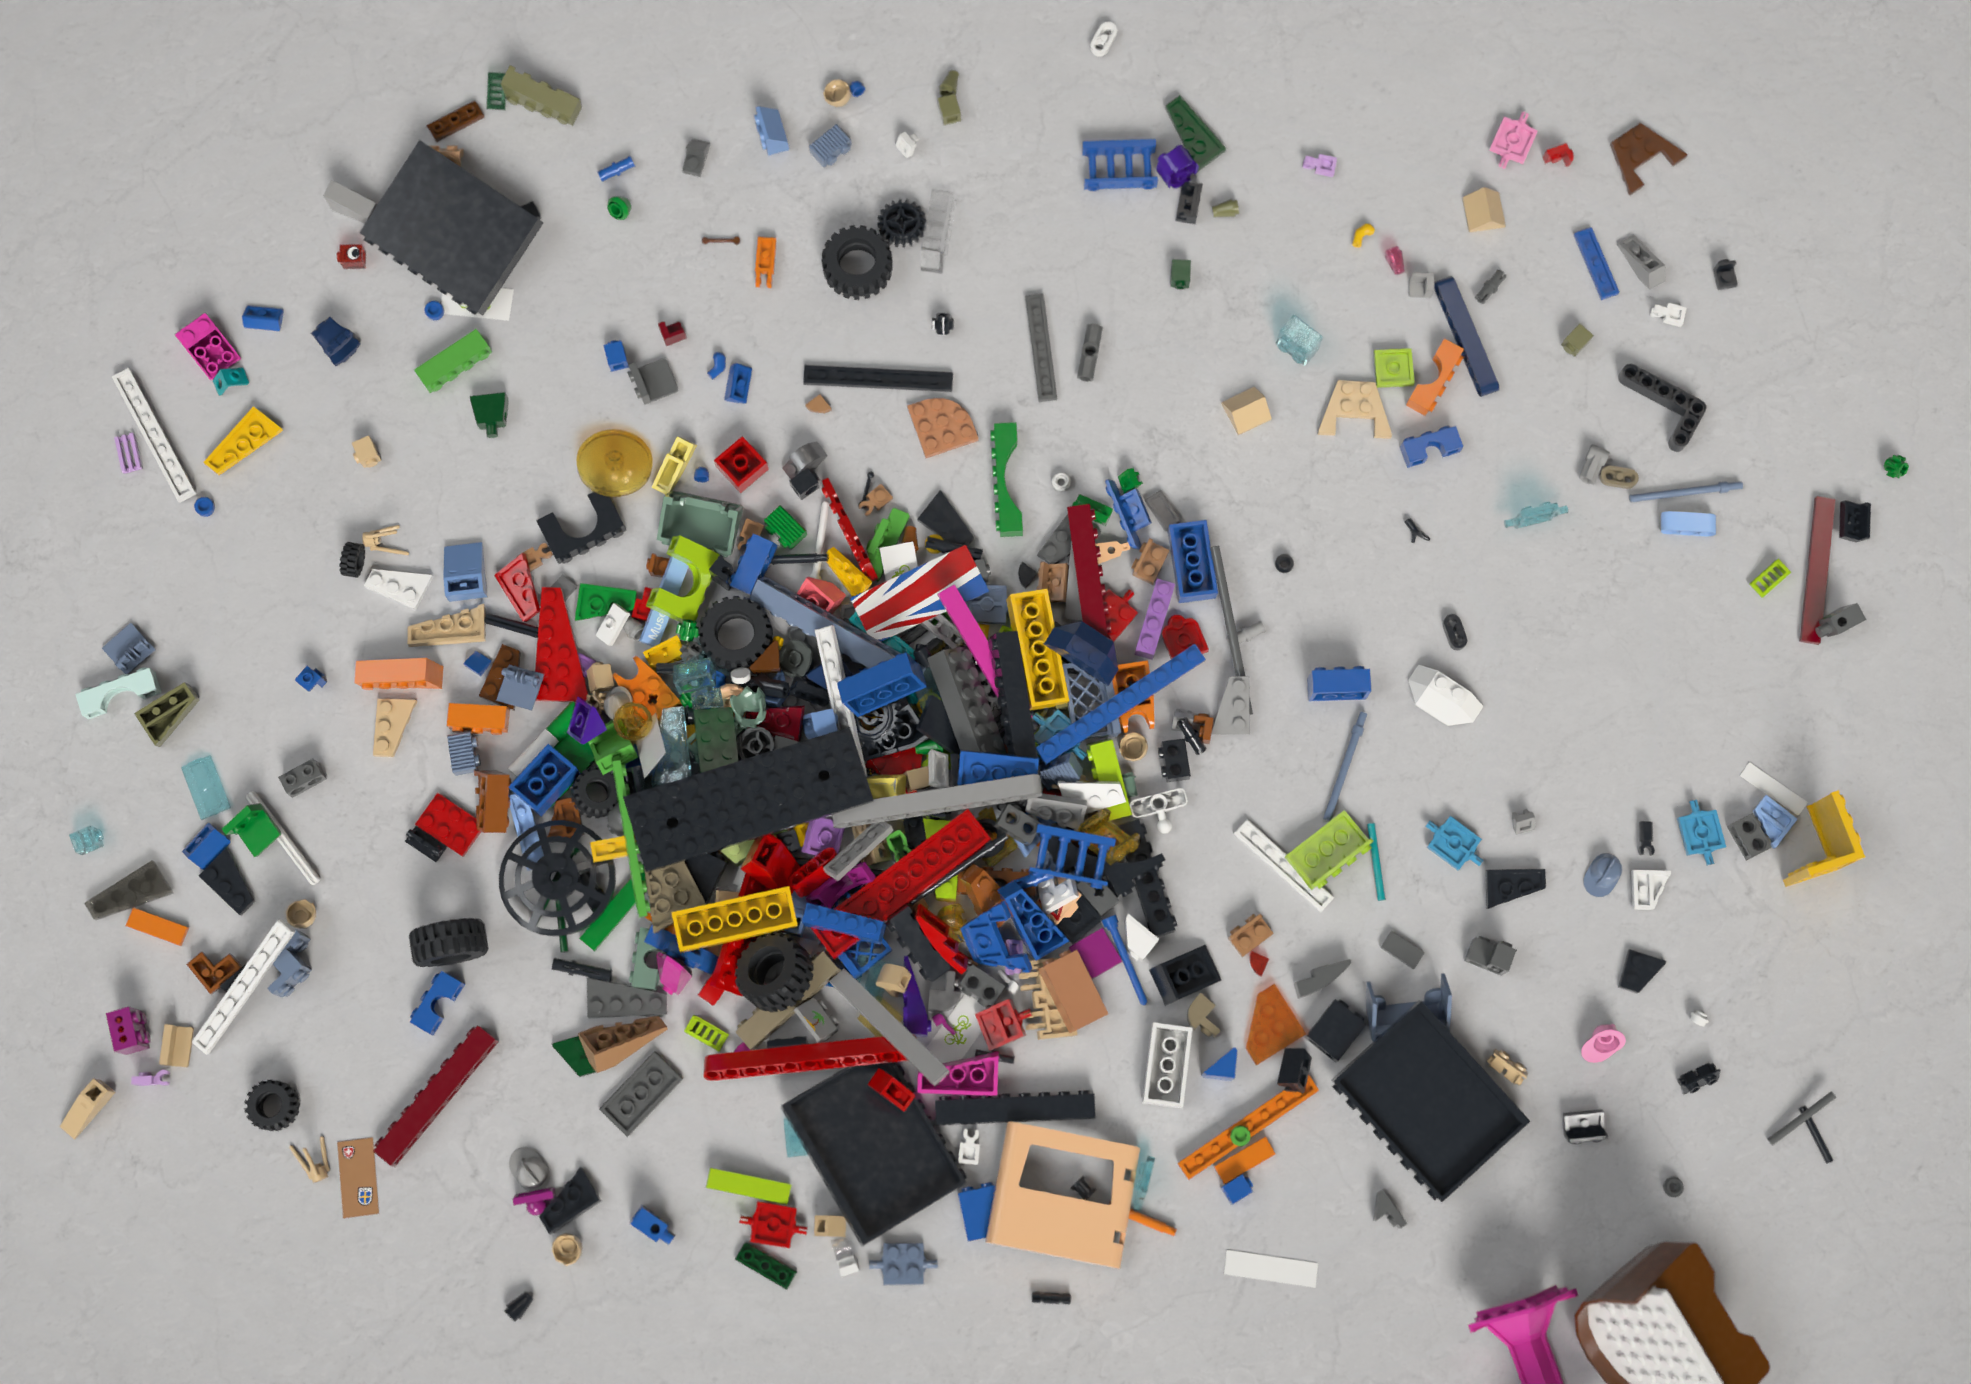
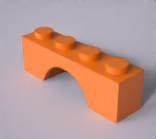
M1444 338L1432 359L1439 371L1438 379L1431 384H1417L1406 406L1426 416L1428 411L1432 412L1438 403L1435 401L1437 395L1441 397L1446 389L1443 386L1446 380L1450 382L1455 373L1453 371L1454 366H1459L1464 356L1461 354L1464 349Z

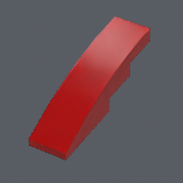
M920 903L917 908L916 919L925 936L937 952L954 969L963 974L967 970L968 957L958 950L959 942L949 935L950 926Z

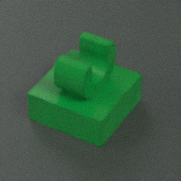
M1134 468L1127 469L1118 476L1124 494L1143 484L1142 481L1138 482L1137 476L1140 474L1135 472Z

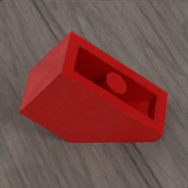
M880 1068L867 1084L902 1111L907 1109L916 1096Z

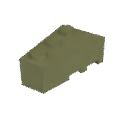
M184 682L134 714L153 744L161 747L199 702V698L190 684Z

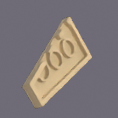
M481 604L477 608L464 609L454 615L448 614L434 621L431 619L408 626V646L418 647L485 642V605Z

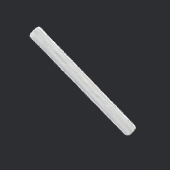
M252 791L247 794L246 799L250 804H262L282 833L277 838L279 843L311 885L317 884L321 880L257 793Z

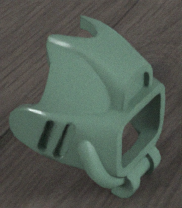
M746 686L739 695H731V707L735 713V719L741 723V728H756V725L765 719L766 701L760 687H758L757 692H753ZM747 711L759 712L756 719H745L743 716Z

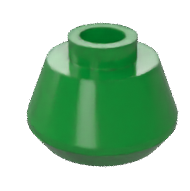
M614 196L608 200L607 209L613 218L625 220L631 211V203L624 196Z

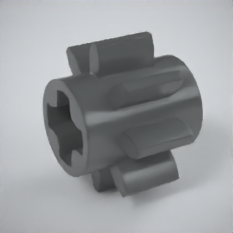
M688 641L680 648L682 652L680 657L686 664L696 665L704 657L702 654L703 648L698 642Z

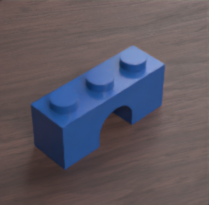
M1445 426L1434 433L1428 431L1417 438H1414V436L1408 437L1403 440L1404 442L1400 446L1407 468L1425 463L1428 458L1426 448L1429 446L1438 448L1442 458L1459 453L1463 448L1456 426L1451 428L1450 426Z
M443 971L434 976L431 982L433 984L429 991H425L421 997L422 1003L419 1008L416 1007L410 1015V1018H412L410 1023L433 1036L444 1020L435 1012L436 1002L443 997L455 1002L465 984Z

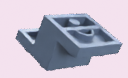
M296 929L292 938L273 963L281 975L267 988L272 994L282 998L292 994L295 990L294 987L299 982H304L312 971L296 954L305 950L311 939Z

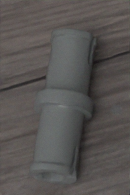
M1497 270L1490 280L1484 283V287L1475 296V299H1478L1479 303L1485 304L1486 300L1492 293H1496L1498 286L1506 279V274L1502 270Z

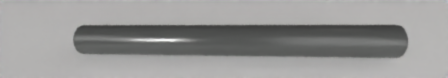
M1832 1091L1768 1138L1769 1143L1773 1146L1836 1098Z

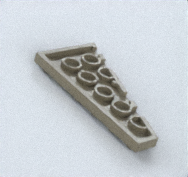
M685 861L646 873L645 871L654 934L674 924L671 912L707 905Z

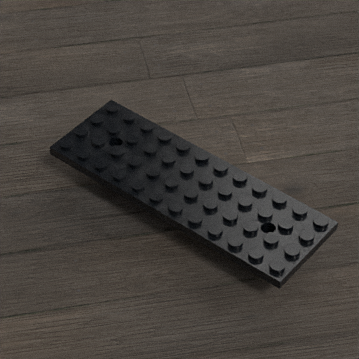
M850 727L623 797L646 873L874 802Z

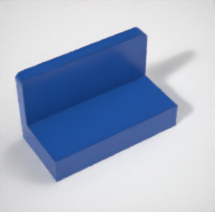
M208 822L182 852L189 860L202 870H205L231 841Z

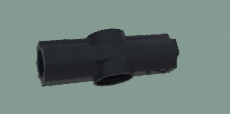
M763 673L751 676V679L744 684H736L743 688L748 686L753 692H757L758 687H760L764 695L786 698L790 689L789 683L786 681L770 679L769 676Z

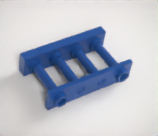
M1156 139L1083 141L1082 156H1087L1089 159V179H1084V190L1098 191L1099 189L1124 188L1150 190L1157 187L1158 176L1152 177L1151 154H1154L1156 151ZM1134 154L1143 155L1144 177H1133L1132 155ZM1097 155L1107 156L1108 178H1097ZM1115 155L1125 156L1126 178H1115Z
M1041 824L1037 825L1036 833L1040 834L1041 841L1036 868L1029 867L1028 872H1033L1032 876L1044 878V875L1086 882L1091 883L1090 887L1097 889L1107 886L1108 882L1102 881L1107 850L1115 846L1116 839ZM1051 836L1059 837V841H1061L1055 872L1043 870L1048 841L1051 839ZM1071 840L1079 841L1078 845H1080L1074 875L1063 873L1067 847ZM1090 843L1097 844L1099 848L1094 879L1082 877L1087 848L1090 847Z

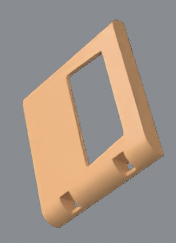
M1007 1122L985 1243L1120 1269L1140 1148L1023 1123ZM1030 1145L1112 1160L1114 1166L1111 1204L1106 1205L1021 1188L1019 1182ZM1125 1170L1131 1171L1130 1181L1124 1180ZM1115 1232L1121 1233L1119 1244L1113 1243Z

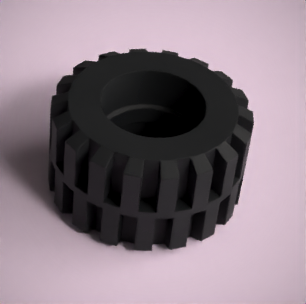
M590 767L588 770L585 769L579 774L572 785L571 801L575 802V809L579 808L581 810L580 814L583 815L585 813L588 818L595 816V819L601 816L605 817L608 815V811L612 810L613 805L618 803L614 775L609 772L603 775L599 767L597 769L594 767ZM591 783L602 785L607 792L606 800L602 802L591 800L586 793V786Z
M277 1080L261 1081L258 1086L254 1085L252 1087V1092L247 1093L249 1099L244 1102V1104H247V1108H244V1111L248 1113L246 1117L249 1121H252L251 1124L259 1129L280 1131L282 1128L289 1127V1123H293L296 1120L294 1116L299 1114V1111H297V1107H300V1103L297 1102L299 1096L294 1093L296 1090L287 1083ZM271 1094H277L281 1099V1109L277 1115L267 1117L263 1110L264 1101Z

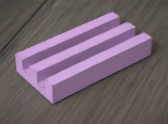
M129 433V435H122L120 438L114 437L122 473L126 474L141 470L142 465L135 434ZM128 440L131 441L132 450L136 463V466L134 467L132 463ZM121 442H123V444H124V449H125L126 458H127V462H128V467H129V468L126 467V462H125V458H124V453H123V449H122V444H121Z

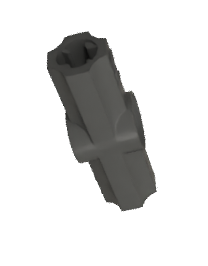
M1087 324L1077 378L1081 381H1093L1103 327L1099 326V324ZM1087 350H1092L1094 354L1087 355L1085 352Z

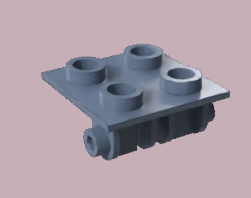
M132 623L127 625L102 647V650L125 674H129L156 650Z
M513 665L503 668L502 675L504 680L496 701L532 711L544 674Z

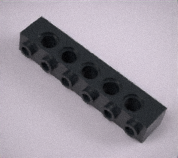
M1136 819L1117 825V834L1130 845H1132L1130 843L1132 837L1139 838L1141 842L1140 845L1133 846L1134 849L1125 854L1127 863L1137 862L1136 857L1139 855L1144 856L1146 860L1152 858L1150 853L1153 852L1150 841H1146L1145 834H1147L1144 823H1140V820ZM1151 868L1145 874L1152 876V882L1146 883L1142 878L1137 881L1135 878L1132 880L1135 884L1149 931L1156 937H1161L1175 932L1177 921L1175 916L1170 914L1169 908H1171V903L1168 896H1164L1163 890L1165 885L1163 879H1159L1156 872L1159 869L1153 872ZM1155 892L1158 894L1159 899L1151 901L1148 898V894ZM1162 911L1165 918L1158 920L1155 918L1154 913Z

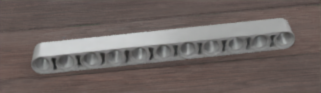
M1030 774L873 799L874 802L833 814V827L847 828L1038 798L1042 796L1040 775Z

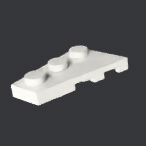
M1058 781L1063 797L1087 800L1085 814L1126 802L1120 782Z

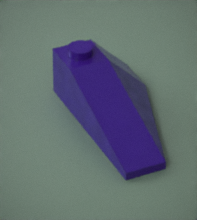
M904 956V967L911 974V978L905 993H903V1026L916 1037H928V1032H932V1020H928L909 958Z

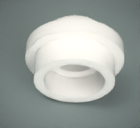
M1057 473L1052 478V486L1055 490L1066 491L1070 487L1071 480L1067 474ZM1063 480L1065 484L1059 485L1058 481Z
M1698 1010L1695 1013H1690V1020L1703 1027L1706 1023H1709V1020L1706 1019L1708 1015Z

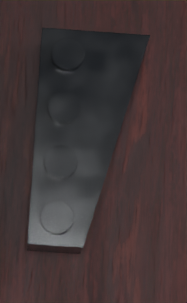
M905 904L887 918L885 925L891 933L893 931L896 932L898 938H896L897 942L902 948L906 947L910 953L907 956L912 963H918L921 968L919 970L921 976L925 980L929 979L933 982L950 970L951 967L930 943L916 917L911 914L912 910Z

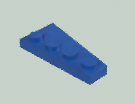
M961 750L958 786L1030 774L1038 775L1039 758Z

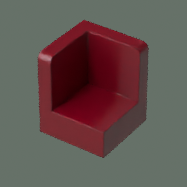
M665 321L658 323L666 346L687 339L681 322L666 326Z

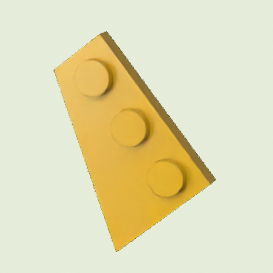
M835 547L827 551L829 561H826V563L852 597L869 589L872 581Z

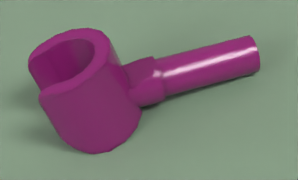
M936 1014L932 1017L936 1027L943 1024L953 1036L957 1033L946 1022L942 1014Z

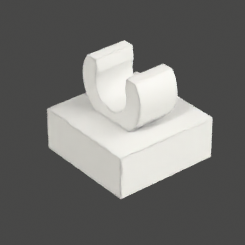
M903 132L899 135L895 146L906 158H909L913 155L917 145L915 142L919 138L915 134L909 136L906 132Z

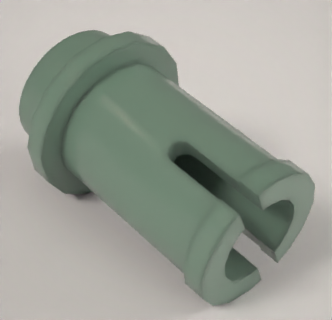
M1133 772L1122 774L1127 797L1137 796L1136 776H1134Z

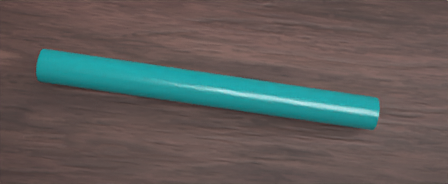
M1375 823L1367 824L1369 839L1372 838L1373 840L1370 846L1372 847L1371 856L1378 901H1384L1386 899Z

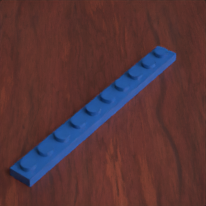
M1196 644L1192 645L1037 746V753L1045 765H1047L1206 660Z

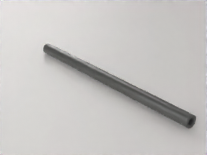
M1220 546L1210 547L1235 675L1246 676ZM1250 700V715H1252L1253 710Z

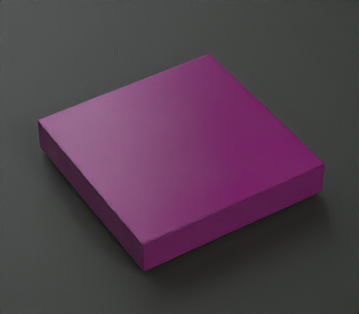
M1103 928L1069 947L1071 953L1076 950L1078 951L1091 979L1096 978L1122 962Z

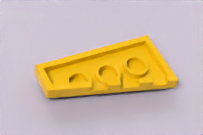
M253 406L203 463L220 476L283 430Z

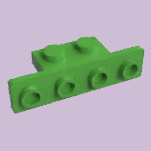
M896 508L891 510L888 519L882 518L881 523H877L874 529L875 535L872 540L868 541L866 546L869 560L879 578L876 581H880L884 572L879 548L897 545L910 517L908 513Z

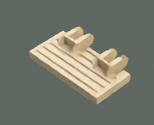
M1048 959L1031 960L1032 970L1037 969V972L1019 974V979L1036 978V984H1026L1020 988L1021 991L1040 989V991H1033L1031 993L1033 1008H1042V1011L1029 1012L1033 1016L1028 1017V1019L1041 1017L1042 1023L1026 1025V1030L1045 1029L1037 1031L1038 1040L1078 1035L1077 1030L1071 1033L1068 1032L1038 970L1043 967L1042 962Z

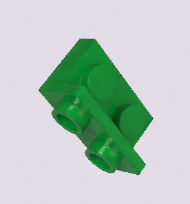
M1079 494L1072 506L1090 504V509L1095 510L1096 520L1092 521L1106 526L1113 508Z

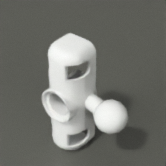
M1177 788L1132 800L1129 805L1132 817L1135 819L1157 814L1159 819L1157 829L1160 833L1167 834L1172 829V823L1166 819L1165 812L1186 806L1188 800L1185 790ZM1178 791V795L1171 797V792ZM1141 800V805L1134 806V802ZM1160 800L1163 803V807L1156 808L1153 802Z

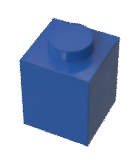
M613 340L603 345L611 372L629 368L622 341Z
M1243 1174L1220 1187L1231 1205L1253 1192L1251 1180L1248 1176L1244 1177Z

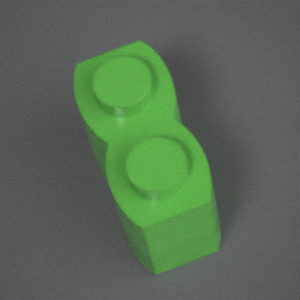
M897 830L886 837L888 848L895 856L896 862L911 852L902 831Z

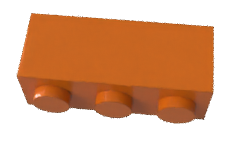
M449 703L447 727L455 733H463L464 730H468L474 734H483V731H487L493 735H502V732L508 733L510 710L507 706Z

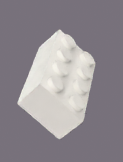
M1152 1023L1142 1104L1183 1108L1193 1028Z

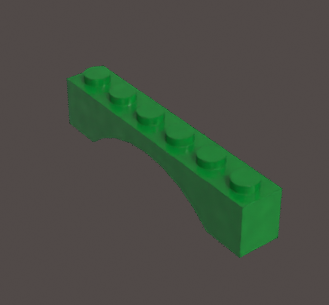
M1017 422L995 423L994 430H990L991 441H995V448H991L992 459H996V466H992L993 477H997V484H993L994 495H998V502H995V513H999V520H996V531H1000V537L1023 536L1022 512L1010 498L1005 482L1007 462L1017 447Z

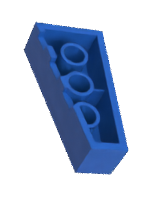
M1014 880L997 890L1002 901L1006 902L1011 919L1028 953L1035 961L1069 942Z

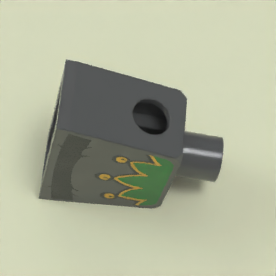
M1858 603L1840 607L1820 619V626L1815 628V631L1820 638L1824 636L1831 637L1841 634L1867 619Z

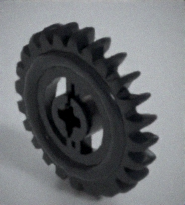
M891 702L882 706L884 713L875 709L864 714L869 717L877 716L880 718L857 717L854 714L861 747L865 744V747L870 749L872 744L873 748L877 749L878 743L881 746H885L884 740L892 742L889 735L897 736L893 730H900L901 728L896 723L903 722L902 719L897 718L898 715L903 714L902 711L897 710V708L902 706L900 703ZM860 719H863L868 725L877 727L881 724V726L875 730L868 731L862 726Z

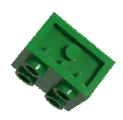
M261 803L247 805L222 828L225 835L238 834L254 857H258L282 834Z

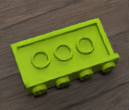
M1344 810L1288 853L1285 858L1311 890L1316 887L1320 889L1328 883L1326 880L1332 875L1334 878L1343 871L1341 867L1345 864L1350 866L1357 860L1355 856L1360 852L1362 855L1372 848L1370 844L1373 840L1365 836Z

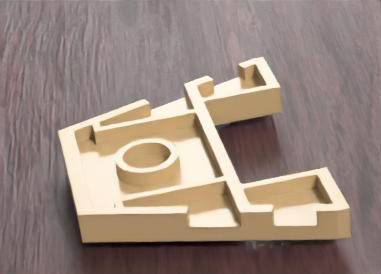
M1338 380L1318 430V435L1335 436L1336 417L1374 419V438L1391 439L1392 433L1376 383Z

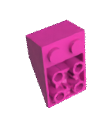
M203 313L174 334L210 380L217 375L220 369H227L241 359L206 313Z

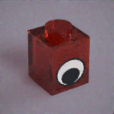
M362 244L340 245V251L337 252V262L341 264L343 269H366V250Z

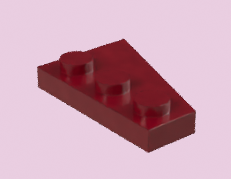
M805 705L766 708L765 719L757 724L756 727L766 729L773 737L777 735L799 742ZM747 711L745 719H756L759 712Z

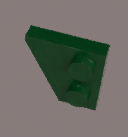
M579 1036L552 1043V1047L579 1077L596 1073L588 1061Z

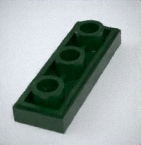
M744 1242L735 1258L739 1263L786 1290L797 1273L747 1242ZM764 1262L769 1263L767 1270H764L762 1267Z

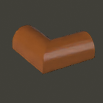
M204 952L199 953L186 964L211 995L220 988L219 986L243 967L230 953L215 966Z

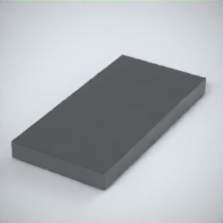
M654 1051L599 1110L628 1137L683 1078Z

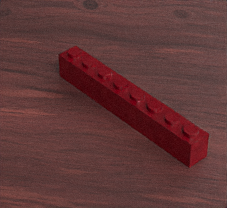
M1090 504L1067 507L1082 621L1108 638V633H1111L1110 621L1105 619V614H1109L1107 602L1103 603L1102 595H1106L1105 583L1101 584L1100 576H1103L1102 565H1098L1097 558L1101 557L1100 547L1095 545V539H1098L1097 527L1093 528L1092 520H1096L1095 510L1090 509Z
M477 1025L476 1028L472 1027L467 1032L466 1040L463 1043L460 1042L454 1048V1054L451 1058H446L440 1065L441 1070L437 1074H433L428 1079L426 1088L424 1090L421 1089L414 1096L415 1101L412 1105H407L401 1112L402 1117L398 1121H394L389 1126L387 1135L379 1138L374 1146L376 1148L373 1152L391 1167L397 1166L499 1043L497 1039L482 1027Z

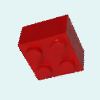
M743 436L714 459L716 468L740 494L769 470L767 462Z

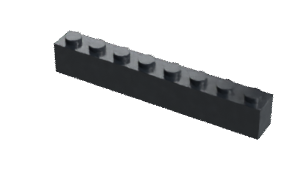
M1018 631L995 633L989 639V649L992 650L993 655L991 663L996 674L994 682L999 693L997 701L1002 712L1000 719L1005 730L1004 743L1007 745V755L1038 758ZM1038 767V775H1040L1041 780L1040 768Z
M1090 1090L1078 1091V1094L1070 1095V1091H1060L1058 1095L1051 1096L1050 1092H1039L1038 1096H1030V1093H1018L1019 1097H1011V1094H999V1098H991V1095H979V1099H971V1095L959 1096L957 1100H951V1096H941L939 1100H935L936 1126L1095 1119V1094H1090Z

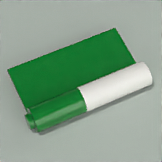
M571 701L508 767L516 777L523 772L547 744L571 762L580 773L585 769L587 770L593 764L595 756L589 743L581 744L567 734L576 702ZM573 783L564 791V793L573 785Z

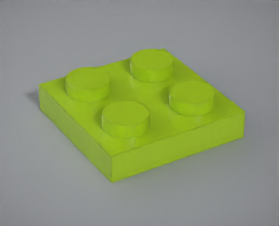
M1412 348L1374 350L1377 388L1414 386Z

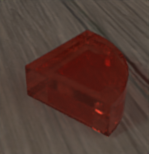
M1251 951L1249 956L1251 968L1256 975L1262 977L1269 958Z

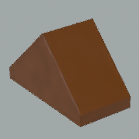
M774 640L750 666L753 674L781 673L780 646L778 641Z

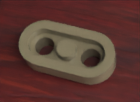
M1606 466L1599 475L1600 481L1604 485L1625 489L1633 488L1639 480L1635 470L1616 466ZM1606 475H1610L1612 479H1607ZM1625 478H1629L1630 482H1626Z

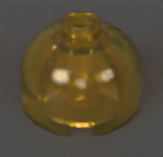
M632 701L624 703L617 709L614 714L613 724L620 737L625 740L636 741L647 736L651 730L653 720L651 712L645 705Z
M956 903L943 907L936 916L950 926L949 936L962 943L964 942V937L960 928L967 923V920L962 918L961 913H965L962 905Z

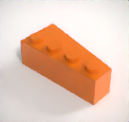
M428 658L356 661L354 683L361 686V689L373 690V688L442 689L444 666Z

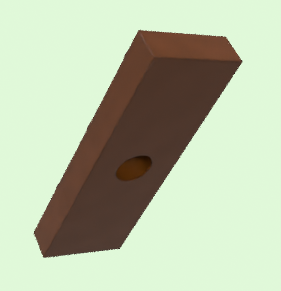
M474 100L428 124L427 127L437 143L485 117Z

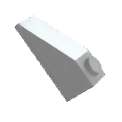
M1634 235L1618 242L1619 249L1639 280L1646 287L1651 289L1665 282V265Z

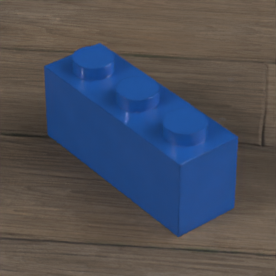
M753 534L747 540V549L740 556L738 569L732 574L730 579V586L751 595L757 579L765 576L778 547L774 542L756 534Z

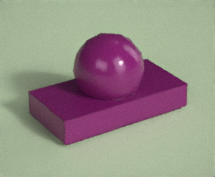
M555 1187L515 1194L512 1198L513 1205L526 1203L528 1213L538 1216L546 1208L544 1200L554 1198L556 1195Z

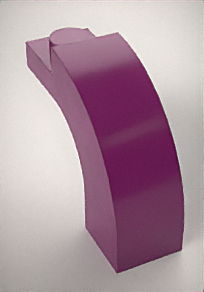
M865 862L856 864L839 881L833 877L828 879L806 897V900L810 904L831 909L844 893L856 886L872 882L875 879V875Z

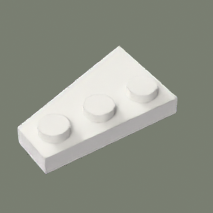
M372 569L364 586L417 610L433 576Z

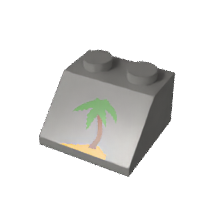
M812 998L795 1008L794 1011L816 1041L823 1043L839 1031L836 1027L839 1024L832 1015L828 1017L825 1013L827 1008L821 999L816 1001L815 998Z

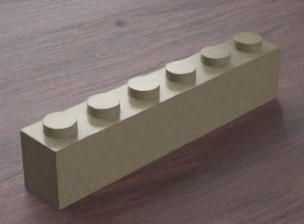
M818 952L812 957L814 970L811 972L813 973V979L809 982V990L804 992L805 996L801 1000L798 999L796 1001L797 1004L792 1007L788 1006V1009L783 1011L778 1009V1012H765L757 1007L752 1012V1017L748 1020L744 1019L738 1024V1029L735 1032L750 1050H755L795 1014V1008L809 1001L841 971V968L826 952Z

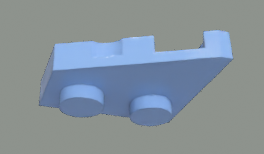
M1767 795L1761 799L1753 810V813L1761 823L1764 834L1769 836L1771 840L1770 845L1773 849L1778 846L1797 821L1796 817Z

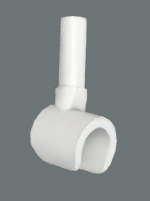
M1000 969L997 973L1009 984L1006 990L1015 995L1019 990L1018 984L1008 978Z

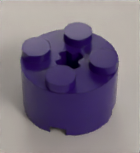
M1181 144L1168 153H1162L1157 159L1159 162L1156 166V171L1168 188L1173 187V189L1182 187L1184 182L1191 180L1190 176L1192 173L1196 175L1199 169L1196 161Z

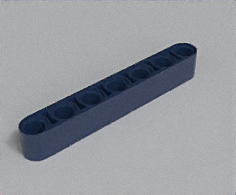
M1450 276L1435 281L1434 290L1457 345L1464 349L1461 355L1464 356L1463 360L1478 395L1483 397L1499 391L1497 378L1454 277Z

